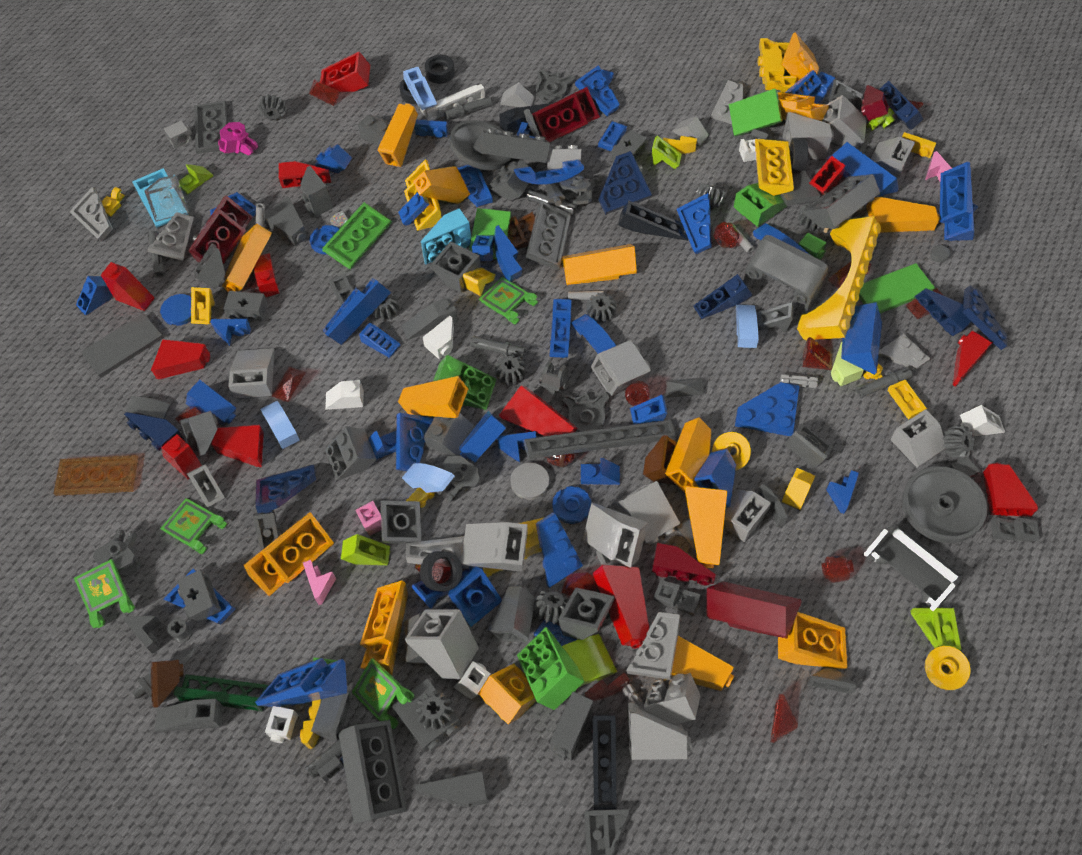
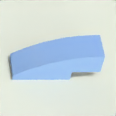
M419 67L403 71L404 80L420 109L425 110L437 106L435 98Z
M736 305L738 347L756 348L758 343V323L755 306Z
M278 401L260 409L282 449L300 441Z
M414 463L402 479L412 488H421L426 493L443 491L455 476L446 470L432 465Z

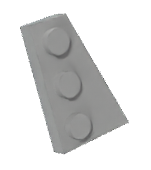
M730 80L727 81L711 114V118L732 124L729 104L743 100V84Z
M91 187L70 210V213L102 242L113 228L96 189Z
M176 212L167 223L165 229L159 233L153 244L151 243L148 247L147 252L183 261L194 217Z
M464 536L406 543L407 563L422 564L424 558L429 553L435 551L451 552L461 561ZM438 559L433 565L450 567L445 559ZM462 565V568L469 569V566Z
M658 612L643 644L638 648L632 664L628 666L627 674L671 680L681 620L680 615Z

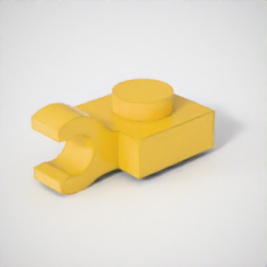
M117 187L112 190L111 197L106 196L101 201L106 214L110 217L122 206L120 201L125 197L124 194L120 193L122 190Z

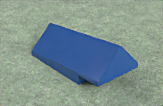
M848 142L831 155L846 165L843 173L845 178L873 174L880 191L875 197L898 191V182L895 176Z
M965 162L942 172L940 175L939 222L945 224L944 240H973L974 219L970 162Z
M373 278L362 292L355 287L325 326L323 332L342 345L391 292Z
M877 302L855 306V312L850 321V328L847 330L845 338L842 339L841 359L874 375L877 372L882 320Z
M323 658L278 674L255 703L258 706L282 708L347 694L345 661L341 659L327 664Z

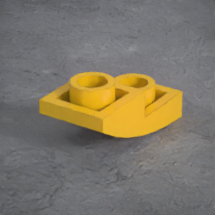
M681 136L680 140L663 138L665 142L681 154L695 152L697 138Z
M322 699L312 701V706L309 707L311 720L303 721V729L300 731L301 742L309 749L314 748L320 735L311 732Z

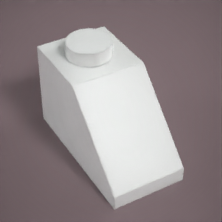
M451 316L447 317L423 337L424 346L438 359L449 355L453 349L454 326Z
M360 380L341 381L326 392L325 409L363 407L364 391Z
M982 405L960 415L962 419L961 426L968 427L969 431L973 432V436L1005 432L999 415Z

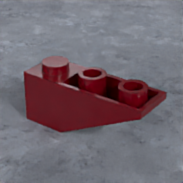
M867 85L863 93L864 99L862 100L863 106H861L863 116H866L869 121L888 114L889 106L882 91Z
M657 543L652 573H656L657 576L663 578L673 576L683 582L689 580L697 581L698 584L703 586L714 583L716 574L677 546Z

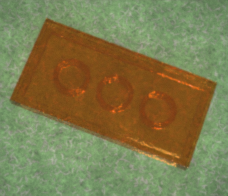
M138 456L60 459L53 494L55 496L133 492Z

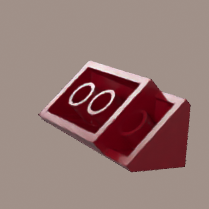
M588 87L532 113L539 135L545 137V140L548 142H552L600 117Z
M225 195L188 251L197 262H200L213 243L219 249L222 263H224L246 232L245 228L253 217Z
M724 581L707 588L708 618L726 622L733 628L785 639L789 636L802 603L801 599Z

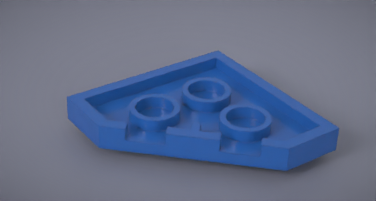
M780 382L739 406L735 427L791 436L794 431L799 385Z

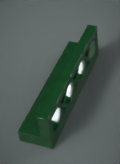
M186 674L182 687L175 688L174 696L180 701L187 702L216 699L224 707L263 712L264 706H258L255 703L258 697H251L248 694L254 689H261L263 693L269 685ZM190 680L198 681L201 688H188ZM216 683L220 685L222 690L214 692L207 691V688ZM234 686H238L243 693L236 695L228 694L227 691Z

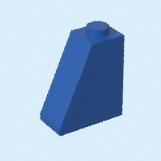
M201 380L188 391L186 404L200 413L211 411L212 414H215L218 424L224 426L226 422L230 424L235 419L236 407Z
M488 411L459 446V449L462 451L460 455L467 461L471 459L475 463L506 427Z
M724 449L710 453L694 479L699 488L727 491L725 508L730 507L736 464L729 450Z

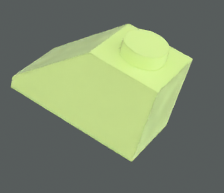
M841 342L831 376L835 382L843 386L860 379L864 369L841 359Z

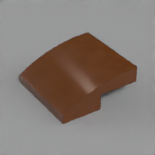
M533 212L519 219L516 216L510 219L507 237L516 250L529 246L535 220Z

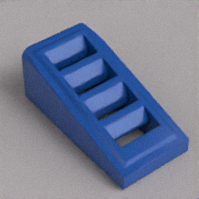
M812 70L785 93L809 96L822 84V81L816 72ZM809 78H811L815 84L812 85Z
M369 323L359 334L362 343L389 358L401 346L399 342L372 323ZM391 343L392 345L386 350L385 348Z

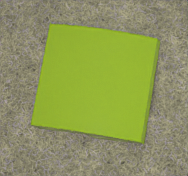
M599 634L562 646L577 665L585 681L581 686L617 673Z

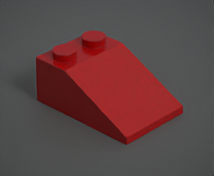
M359 51L322 69L319 91L321 93L355 92L366 88L369 83V62Z

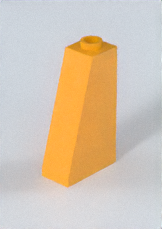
M410 104L398 105L377 151L385 164L401 167L418 116L415 107Z
M455 166L425 170L413 181L419 195L459 204L470 195L458 168Z
M874 197V200L866 205L868 217L874 216L877 223L880 224V233L933 231L940 221V215L937 214L935 206L883 197Z
M256 223L242 236L224 276L226 279L222 287L226 291L239 292L244 287L272 232Z
M459 376L403 388L398 403L408 414L458 418L468 388Z
M700 417L684 424L665 473L684 493L685 486L698 487L694 478L705 463L710 452L711 429Z
M685 486L697 561L706 568H714V565H719L727 491Z
M678 636L671 678L676 674L691 673L696 685L722 691L724 686H730L734 675L731 674L733 666Z

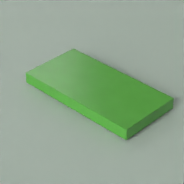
M364 202L325 244L322 251L351 269L388 228L392 221Z
M915 263L864 283L863 287H861L859 298L863 304L877 302L879 313H883L916 300L914 296L925 288L934 292L936 288Z

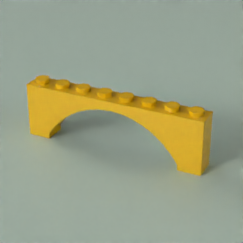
M874 216L844 220L838 228L831 230L830 236L835 245L841 246L851 253V267L841 287L826 302L813 311L801 315L797 330L804 340L845 338L847 330L850 328L852 315L855 312L856 302L859 300V293L864 284L865 274L868 272V265L872 259L874 247L877 244L878 234L881 232V226L877 223Z

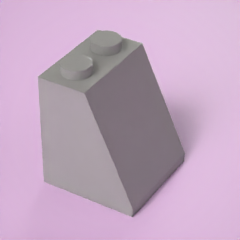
M844 95L826 104L829 105V108L822 122L830 124L831 131L834 132V139L831 142L840 146L848 142L854 147L864 143L867 118Z
M788 112L783 131V141H788L790 147L792 138H806L808 142V159H826L827 153H830V142L834 139V132L831 131L830 124Z
M632 340L597 354L591 365L592 370L610 397L626 389L633 381L636 383L647 377L651 372L649 362L643 359L639 347Z
M657 481L645 484L612 503L618 512L648 523L643 544L648 543V545L657 542L659 540L658 536L663 533L665 535L671 534L676 530L675 526L680 524Z
M424 610L405 638L406 643L442 678L461 679L479 649L460 610Z
M628 702L629 749L632 760L687 759V752H691V738L688 737V731L684 730L682 724L674 725L646 712L644 707Z

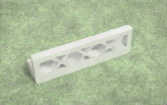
M482 84L474 85L436 101L437 106L421 110L427 120L433 121L445 116L444 110L457 107L458 104L463 105L485 98L484 87Z

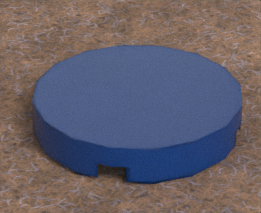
M325 225L319 230L318 228L314 230L310 236L312 249L317 253L326 254L322 251V248L339 228L333 225Z
M176 294L166 299L160 310L163 320L170 325L177 326L190 322L191 297L185 294Z
M569 486L556 493L553 498L552 508L559 520L568 524H576L588 517L592 502L585 490Z

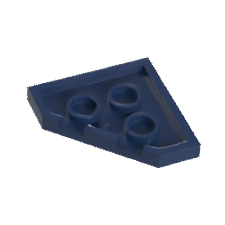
M631 151L615 157L599 197V202L605 215L624 208L628 201L638 203L652 196Z
M971 285L964 289L962 312L1000 350L1004 349L1007 346V334L1000 327L995 314L986 304L980 290L974 289Z
M314 464L256 480L255 507L257 513L272 512L317 480Z

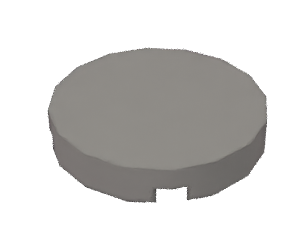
M525 463L514 469L511 474L510 484L513 492L518 497L534 500L546 493L549 487V475L541 465Z

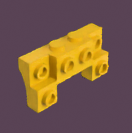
M760 38V56H758V66H760L759 77H762L765 90L777 89L785 93L796 83V76H784V67L781 65L790 42L780 43L768 38Z

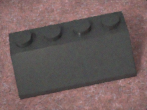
M487 128V130H481L475 148L483 154L546 163L550 142L545 140L543 136L530 138L528 134L520 133L518 136L513 135L511 131L499 133L496 129Z
M869 174L845 178L802 210L803 214L821 228H838L841 222L851 218L854 212L861 210L866 203L873 201L874 197L880 193L874 175Z
M390 720L354 725L338 731L354 824L407 812Z

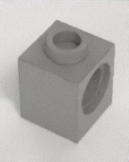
M182 121L164 128L166 136L174 149L192 141L190 136L192 132L189 126H185Z

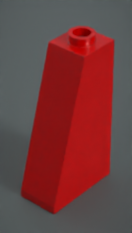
M526 386L519 387L498 415L504 420L533 432L535 431L543 436L574 433L578 430L574 424Z
M602 565L593 572L595 582L600 593L611 595L615 598L608 613L622 646H631V648L637 649L643 644L649 630L639 567Z

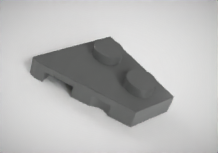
M834 79L828 103L844 95L860 110L863 94Z
M629 809L584 811L587 855H613L629 815Z

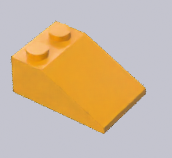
M796 32L793 33L781 65L791 76H796V82H798L812 70L817 74L819 66L812 51Z
M798 612L788 638L778 637V659L798 665L846 669L845 628Z

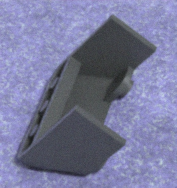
M765 235L746 267L743 282L747 284L751 278L761 279L765 274L794 289L796 301L805 305L803 314H807L820 297L828 266L823 261L771 235Z
M898 524L885 528L864 553L866 557L872 555L871 558L880 565L882 563L891 565L919 588L923 596L922 600L931 606L930 609L932 611L944 601L963 579V576Z

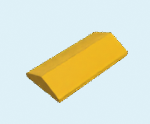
M755 139L759 188L773 196L793 191L794 185L788 141Z

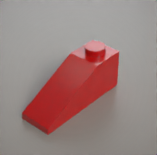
M296 161L279 163V181L282 188L300 186L308 166L312 167L324 184L332 182L329 170Z
M270 253L260 255L254 266L260 293L264 294L265 297L280 294Z
M973 330L968 336L964 334L958 342L960 346L956 354L953 386L955 387L987 352L992 343Z

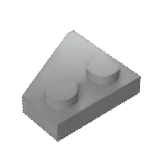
M905 334L879 350L880 357L884 356L892 359L894 363L905 365L914 371L930 361V358Z

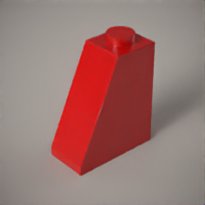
M831 156L809 184L821 193H827L840 182L846 165Z
M110 262L102 272L101 277L115 300L143 311L154 300V296L126 267Z
M162 339L151 371L156 379H163L204 369L206 362L208 363L210 360V352H208L205 344Z
M260 425L217 428L211 441V446L214 447L218 454L256 467H262L264 432Z
M175 435L161 447L163 457L188 480L190 478L187 473L202 466L191 447L178 435Z
M992 463L987 466L983 474L990 515L1031 517L1038 509L1037 504L1011 466L1001 463Z

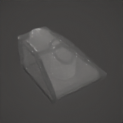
M176 174L159 178L144 190L155 222L172 218L176 212L182 214L189 213Z

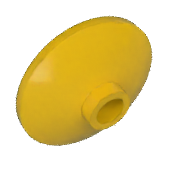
M727 432L716 439L712 452L728 449L730 452L732 448H735L736 454H731L736 464V471L748 463L751 456V447L743 435L736 432Z
M940 646L933 649L926 657L925 671L927 677L935 686L944 690H956L968 681L970 664L960 650L951 646ZM943 665L949 668L948 673L942 671Z

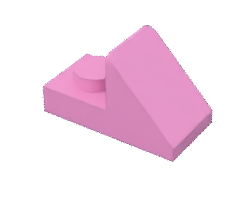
M937 151L932 156L925 180L938 176L940 181L941 173L952 169Z
M373 501L355 510L369 536L382 530L381 514Z
M311 560L303 562L314 598L318 605H321L334 584L336 577L333 572L321 575L318 565L314 566Z

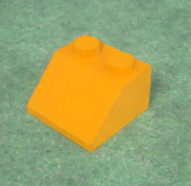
M514 663L490 675L478 693L485 703L508 725L519 719L536 702L526 675Z

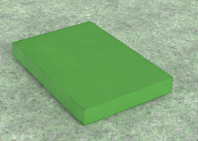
M777 89L729 104L734 136H740L752 132L753 129L759 130L782 122Z
M477 208L469 251L472 252V245L477 235L494 236L495 227L498 225L507 236L511 212ZM494 246V248H493V259H496V260H497L496 253H495V246Z

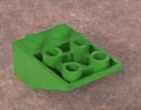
M758 183L748 185L736 193L734 208L757 227L787 207L780 194L773 196L760 189Z
M447 355L439 363L433 381L459 376L468 388L463 405L487 410L496 378Z
M547 627L517 654L536 701L548 708L555 710L572 692L585 682L577 665Z

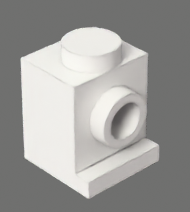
M741 139L739 152L743 162L756 160L755 139L748 141Z
M472 661L454 688L466 697L473 699L479 693L491 673L486 671L484 665ZM469 677H473L475 682L470 680Z
M273 706L265 733L271 737L270 740L276 743L290 740L298 714L292 709ZM285 724L284 730H279V727Z

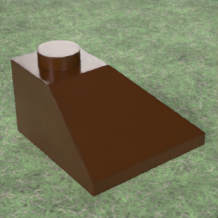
M667 435L662 436L645 457L643 475L653 482L657 481L658 483L676 485L665 473L677 442Z
M179 660L151 662L153 708L160 706L180 682L179 677L184 676L183 664H179Z

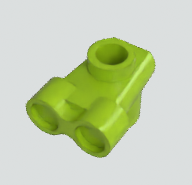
M889 108L888 114L872 119L867 123L866 127L871 128V131L880 124L883 128H886L895 121L892 117L894 114L893 110Z

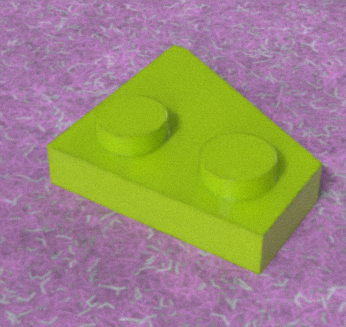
M912 608L910 611L911 615L934 648L951 646L961 650L954 608H936L934 611L930 608Z

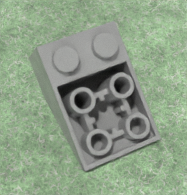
M274 348L237 351L229 375V389L235 399L272 396Z
M592 502L583 540L610 560L631 568L640 558L648 523Z
M510 522L466 524L461 565L523 572L528 534L527 524Z

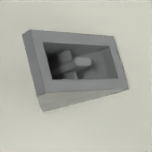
M518 82L503 93L500 105L514 107L532 106L535 96Z
M697 116L681 121L672 131L679 136L697 138L696 145L698 146L709 136Z
M206 464L187 473L207 508L225 498Z

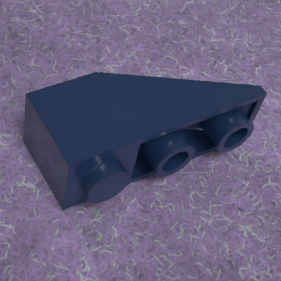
M887 81L879 89L884 93L889 108L893 110L894 114L909 130H912L923 120L920 112L890 81Z
M737 274L693 305L701 319L741 304L753 294Z
M927 288L914 296L944 330L952 336L961 332L971 322L962 312V303Z
M128 412L124 413L128 419L126 422L128 426L133 430L138 429L140 431L139 435L145 441L150 439L152 441L151 445L158 452L175 435L184 439L179 430L166 419Z

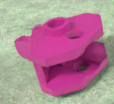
M229 122L220 130L221 139L218 141L219 150L224 153L239 154L242 152L250 156L253 150L258 148V143L248 137L249 133L246 132L245 125L240 122Z

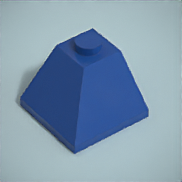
M469 566V569H465L462 572L459 584L448 593V596L457 609L461 611L470 627L502 601L484 571L475 566Z

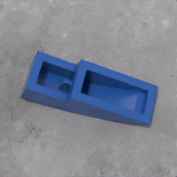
M498 225L495 227L494 232L495 253L503 275L509 282H512L520 277L522 273V268L516 261L518 251Z

